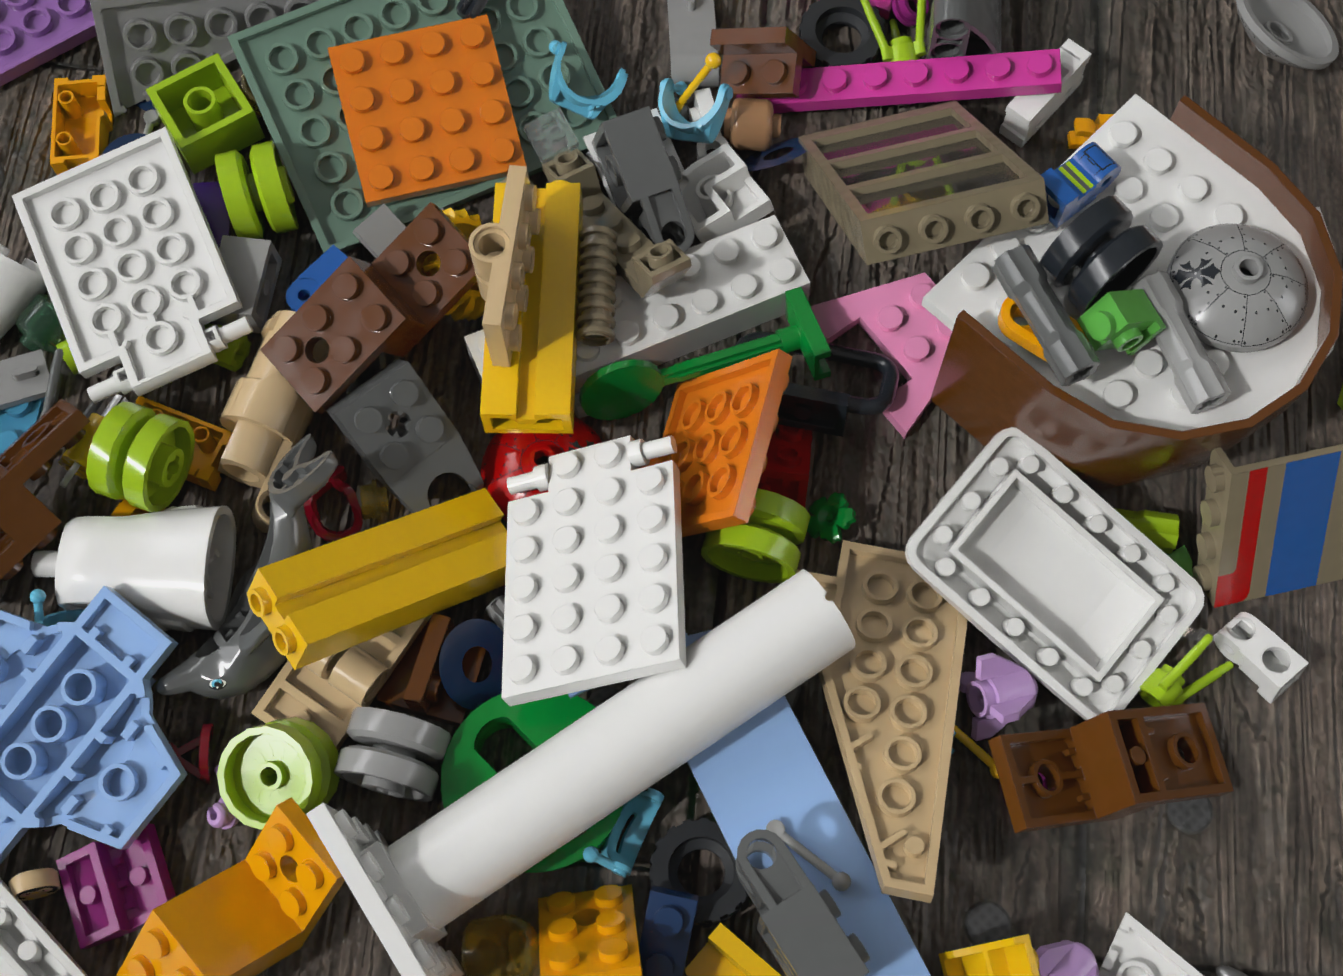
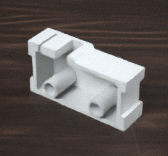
M1069 38L1059 48L1062 81L1061 93L1015 96L1006 107V116L1001 124L999 133L1020 148L1024 146L1082 82L1083 72L1086 64L1089 62L1091 53Z

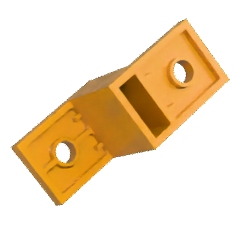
M292 797L275 807L243 861L152 909L116 976H256L302 947L345 880L309 818Z
M611 884L591 891L577 893L563 891L554 893L549 897L538 898L540 976H643L632 885L618 886Z

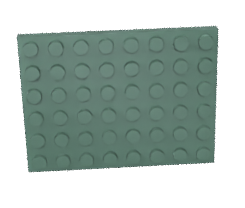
M319 0L227 36L323 253L333 244L343 253L362 246L363 244L352 232L381 206L377 205L367 208L327 48L462 20L457 14V5L460 0ZM488 0L479 16L488 15L529 177L542 172V164L553 160L562 152L578 149L583 154L589 152L583 137L597 132L601 122L617 116L611 103L606 105L594 120H590L549 101L550 74L555 54H552L549 50V44L553 40L567 42L565 53L561 60V72L568 88L577 95L586 97L600 95L605 92L564 1ZM506 177L390 202L385 205L407 227L430 202L437 205L440 209L454 208L495 191V183H501Z

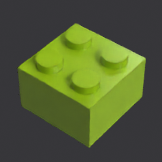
M218 53L145 89L160 119L171 133L175 144L193 174L215 164L216 154L232 150L240 151L265 138L253 108Z

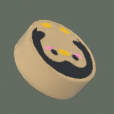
M53 868L26 871L12 877L9 881L10 891L21 901L48 896L61 888L58 871Z

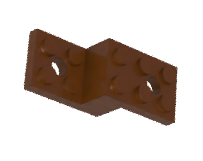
M430 202L372 264L349 256L260 350L315 413L323 414L382 352L404 357L477 282L468 246L469 239L437 205ZM437 253L441 261L440 268L433 276H426L423 271L424 260L430 254ZM325 339L329 345V354L323 362L318 363L313 357V348L319 340Z
M60 399L0 454V580L7 581L16 575L24 565L22 559L33 548L36 547L39 550L50 543L58 532L56 527L62 522L23 483L29 478L35 481L44 475L53 464L50 460L51 457L62 447L66 450L72 448L86 434L83 428L90 420L78 408L63 399Z
M1205 702L1106 711L1067 729L1004 734L988 740L1015 833L1118 820L1154 805L1218 797L1234 791ZM1177 747L1182 749L1185 761L1180 756ZM1038 772L1045 776L1048 785L1047 789L1041 785L1038 779Z

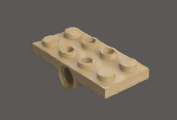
M509 165L499 223L480 225L471 233L468 242L480 294L486 301L482 326L493 366L510 367L513 351H520L522 343V325L517 324L519 311L526 312L529 289L528 285H524L526 273L533 272L535 261V248L530 246L532 235L539 234L541 225V210L536 208L537 186L530 185L527 166Z
M432 615L296 670L287 661L251 713L264 723L291 717L314 722L330 736L338 751L349 736L346 731L353 709L370 706Z

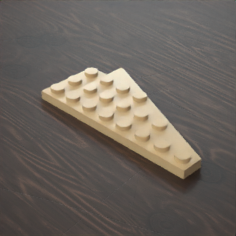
M843 540L836 577L813 572L809 573L827 592L825 599L828 601L832 600L841 612L853 634L856 645L854 649L818 672L881 893L931 903L934 896L968 620L907 563L904 551Z

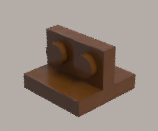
M788 27L711 30L710 46L723 54L720 85L725 83L732 87V99L799 98L802 68L815 67L817 52Z
M437 613L432 614L430 623H426L379 691L376 698L379 704L457 727L468 717L470 709L458 705L450 698L442 684L439 672V658L442 646L449 633L455 628L450 617ZM474 646L463 657V672L472 682H480L489 652L483 647Z

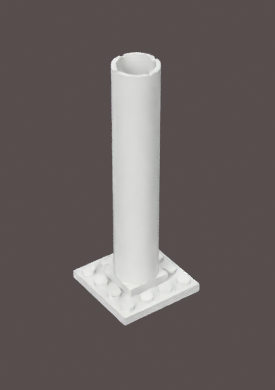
M804 569L687 646V668L639 678L391 845L387 844L378 830L373 832L367 823L362 825L356 816L351 818L344 809L337 811L323 802L306 813L400 975L463 976L465 973L455 955L450 950L445 952L437 943V941L448 934L444 928L445 925L854 649L856 643L848 624L832 600L828 601L825 599L827 592L809 572Z

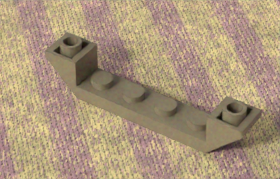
M578 149L565 151L558 154L553 160L542 164L549 183L555 180H565L570 183L581 184L583 198L582 230L589 226L602 225L612 228L617 232L618 240L616 245L618 251L615 255L617 258L615 269L642 298L679 281L691 268V259L671 239L653 244L602 193L595 165Z

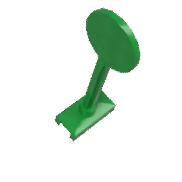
M797 287L785 291L786 319L790 326L776 330V334L676 363L663 369H658L656 365L647 360L629 359L614 362L600 368L587 378L580 388L579 401L585 413L595 419L615 420L626 418L642 411L653 403L666 385L696 378L776 349L786 353L800 349L814 381L831 376V370L825 358L831 356V349L802 287Z

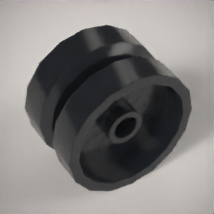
M1116 195L1107 196L1082 212L1052 242L1040 261V264L1047 273V279L1056 288L1071 285L1067 296L1068 300L1082 314L1108 292L1129 289L1150 267L1163 247L1162 241L1146 225L1130 227L1133 219L1132 211Z

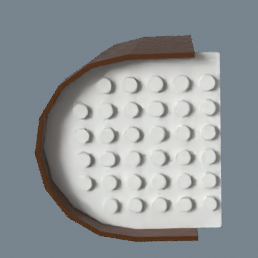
M1137 94L1133 95L1066 160L1071 159L1087 144L1096 142L1122 167L1117 178L1103 192L1097 195L1094 201L1058 228L1049 221L1047 224L984 238L923 297L921 305L952 331L930 399L984 447L999 431L1010 427L1017 428L1047 449L1091 489L1107 490L1196 467L1209 461L1211 452L1215 448H1222L1224 452L1229 450L1282 414L1309 388L1337 340L1340 328L1343 271L1321 213L1274 162L1186 95L1179 100L1170 120ZM1048 195L1049 203L1059 209V205ZM1116 195L1132 211L1133 219L1130 227L1146 225L1163 243L1159 255L1139 279L1158 271L1167 272L1168 265L1175 251L1182 242L1195 232L1218 224H1243L1272 234L1292 250L1306 274L1308 303L1301 321L1293 332L1280 343L1267 349L1255 352H1230L1212 347L1200 341L1208 357L1216 362L1232 393L1225 402L1217 407L1199 414H1191L1174 383V374L1155 338L1134 355H1127L1126 351L1118 352L1117 349L1094 350L1101 362L1097 367V371L1085 380L1076 382L1071 386H1061L1047 362L1008 339L1001 332L998 326V314L1004 300L1008 296L992 271V267L995 265L994 260L1005 251L1025 244L1031 247L1040 262L1052 242L1082 212L1097 201L1107 196ZM1240 268L1244 275L1253 276L1249 271ZM1048 280L1049 285L1067 314L1077 320L1082 313L1068 300L1067 296L1071 285L1056 288ZM1022 317L1014 318L1017 324L1021 326L1028 325L1026 319Z

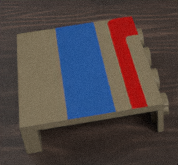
M1343 444L1238 467L1233 466L1222 448H1215L1211 452L1210 463L1204 470L1207 487L1205 500H1202L1200 504L1203 520L1201 533L1197 534L1196 537L1199 553L1197 565L1193 567V578L1202 587L1203 592H1205L1214 608L1343 579Z

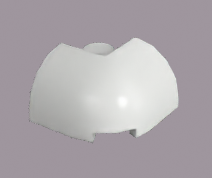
M728 143L723 144L697 160L681 173L683 180L679 187L693 224L694 234L702 243L755 223L774 211L770 198L753 180L747 165Z

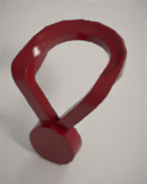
M338 465L326 485L303 504L305 515L316 535L329 542L359 533L364 519L355 491L344 482L348 476L342 465ZM332 487L345 495L354 514V524L345 531L336 532L329 530L320 521L316 501Z
M203 724L201 735L179 748L169 742L185 771L207 785H210L208 766L209 742L213 738L214 724ZM200 747L199 768L182 758Z

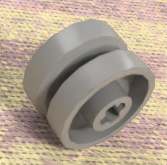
M356 707L353 709L346 732L359 745H351L340 750L334 769L336 776L357 786L388 796L423 802L434 800L440 777L427 764H435L444 760L446 750L452 739L450 733L422 719L386 709L373 707Z

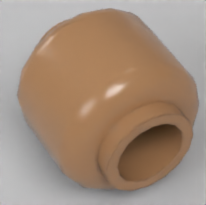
M737 98L733 101L732 107H728L726 112L724 138L730 140L731 147L737 151H767L771 147L772 138H780L781 114H773V104L768 99Z

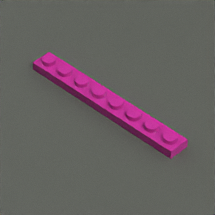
M1060 49L802 68L799 98L758 99L770 100L773 104L774 113L1061 93Z

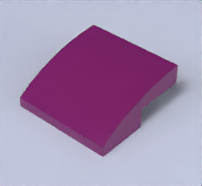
M148 823L128 849L120 850L105 843L94 841L56 860L80 949H88L143 928L152 909L176 897L154 824Z

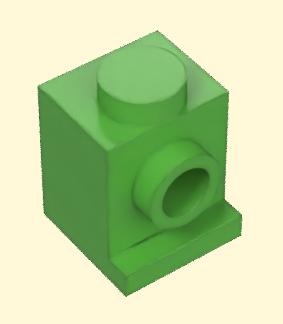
M1143 289L1108 292L1077 319L1095 351L1117 349L1118 352L1126 351L1127 355H1134L1166 329L1165 324Z

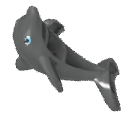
M311 434L302 438L291 448L270 476L268 482L270 521L264 548L258 563L250 567L237 583L229 602L225 622L193 655L158 680L156 687L157 692L161 695H175L191 691L219 700L242 695L265 681L287 660L286 656L281 655L275 648L272 634L262 618L257 617L252 612L246 594L258 568L313 549L303 504L326 485L336 470L338 461L332 451H326L313 459L317 446Z

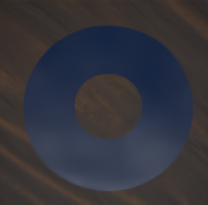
M793 138L773 144L767 151L756 152L743 162L747 165L748 171L761 170L790 161L807 151L799 143L798 138ZM784 147L794 148L790 153L780 158L763 160L765 155Z
M471 619L456 626L445 639L440 652L439 672L447 694L458 705L471 710H475L484 702L502 693L504 632L497 625L487 620ZM474 646L485 648L492 659V669L489 676L484 681L478 683L470 681L462 669L465 653Z

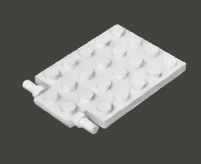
M166 127L12 195L79 374L87 379L120 363L123 364L122 368L113 371V377L87 388L88 395L93 403L96 404L120 392L126 395L134 391L139 397L217 362L216 353L227 349V343L253 332V328L246 316L220 328L214 325L205 329L204 325L239 310L243 306L173 137Z
M630 435L549 456V463L534 466L532 472L507 478V488L511 495L533 489H538L540 492L548 490L545 493L508 502L501 698L509 706L687 668L680 471L673 460L637 469V467L648 465L650 459L677 453V444L672 435L645 442L643 439L633 440Z

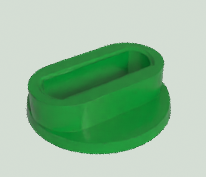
M501 693L484 702L461 723L446 750L441 771V794L444 808L497 774L480 756L484 742L494 732L505 728H513L532 749H535L596 707L579 696L570 699L568 694L509 706L501 698ZM624 805L591 826L581 836L572 839L526 870L525 873L547 872L568 865L586 862L583 858V851L588 846L596 847L600 853Z

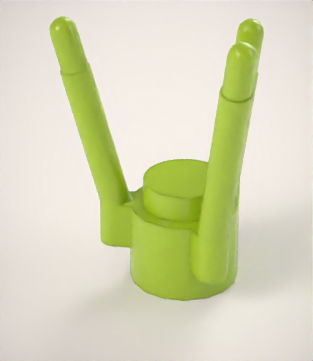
M860 0L880 47L883 62L918 60L921 56L927 54L924 42L926 0H917L915 41L913 42L910 36H901L897 21L892 18L889 21L892 35L889 45L869 0Z
M1206 634L1174 668L1167 664H1164L1161 668H1156L1140 686L1141 689L1138 691V694L1151 707L1181 705L1185 700L1230 671L1234 665L1231 661H1227L1182 689V686L1185 684L1182 674L1213 641V635Z

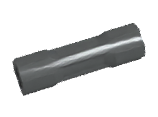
M1021 244L1014 249L1005 251L994 260L995 265L992 267V271L1007 296L1017 304L1041 344L1044 357L1061 386H1071L1076 382L1085 380L1096 372L1097 367L1101 364L1100 360L1084 334L1076 329L1048 283L1047 273L1031 247Z

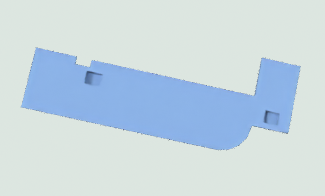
M711 630L689 636L685 631L686 647ZM588 690L569 693L568 695L571 699ZM785 695L687 761L735 860L739 843L746 834L757 829L766 830V826L770 821L779 820L784 824L787 834L835 871L845 872L850 876V887L845 891H838L833 887L830 878L787 846L818 893L825 889L835 901L841 913V916L836 919L845 935L849 936L854 933L863 944L870 957V960L865 963L869 970L866 976H931L889 895L881 893L874 866ZM755 852L747 857L749 863L758 869H766L773 865L771 858L762 852Z

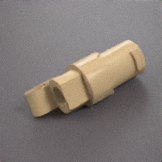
M290 310L277 311L273 314L272 318L265 322L261 331L263 341L246 377H241L236 382L220 416L221 425L233 433L221 457L218 471L240 483L261 488L253 507L252 519L256 527L264 533H268L270 517L264 513L262 505L270 502L268 489L270 476L284 456L304 437L314 415L311 407L260 350L296 312ZM325 339L319 340L313 348L314 359L316 362L321 363L329 354V345Z

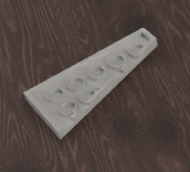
M90 0L114 118L127 112L126 108L145 99L147 102L150 101L145 89L216 53L219 54L224 64L237 59L227 36L319 0Z

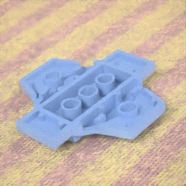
M103 586L75 622H57L55 625L45 626L0 609V864L29 828L50 827L61 824L67 826L69 830L120 850L128 849L188 775L153 716L152 685L156 681L152 676L179 643L111 587Z

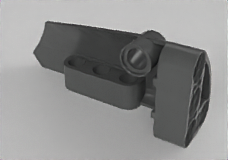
M933 0L925 42L927 52L925 59L1001 53V0Z

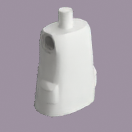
M200 505L172 506L160 512L129 516L76 517L65 524L58 551L37 550L34 552L31 561L32 573L35 577H55L57 604L65 610L85 609L103 586H108L118 592L163 631L192 632L194 629L217 631L225 622L231 598L236 556V525L234 516L228 506L203 507Z

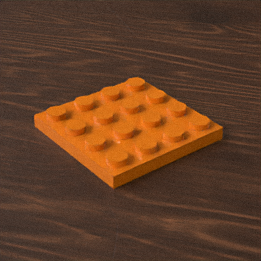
M487 14L476 16L473 19L466 18L327 48L367 208L507 177L509 165L526 166Z
M776 349L677 385L663 437L672 435L675 438L677 453L658 458L663 462L673 460L680 471L682 537L749 522V518L756 507L755 495L760 477L767 466L768 459L766 454L772 433L778 424L779 417L777 413L783 392L789 383L788 372L793 356L780 349Z

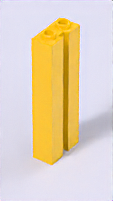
M555 180L551 183H546V188H537L536 208L541 210V225L539 234L532 235L530 246L535 248L534 268L532 273L525 274L524 285H528L529 289L528 306L526 312L519 311L517 324L522 325V343L520 351H513L510 367L492 365L485 338L480 417L485 433L573 434L577 361L576 333L578 330L577 319L579 317L577 313L579 305L577 296L580 292L578 289V282L580 280L578 270L581 267L578 263L579 256L581 255L579 252V245L581 243L579 234L583 227V198L580 183ZM495 183L493 223H499L506 183Z
M482 488L257 569L246 594L250 608L257 617L262 618L271 632L277 651L281 655L286 656L294 670L430 616L433 613L504 586L507 530L501 522L504 514L486 488Z

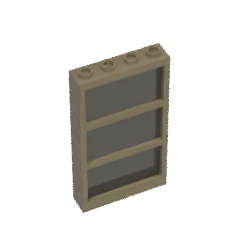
M955 100L798 137L799 143L807 151L801 155L806 178L866 265L1049 223L1044 178Z

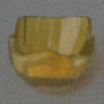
M496 914L471 920L463 931L461 952L462 967L466 976H532L540 962L539 938L534 927L525 919L513 914Z

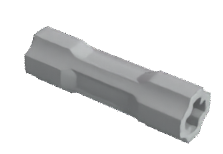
M1158 271L1152 275L1144 276L1133 283L1131 290H1144L1166 326V329L1159 333L1155 339L1174 374V383L1190 413L1199 414L1225 402L1232 392L1216 362L1208 357L1183 310V301L1168 273Z

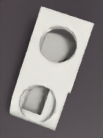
M1240 612L1214 635V642L1219 651L1230 661L1239 665V669L1259 686L1257 692L1270 704L1299 679L1309 664L1265 624L1247 612Z

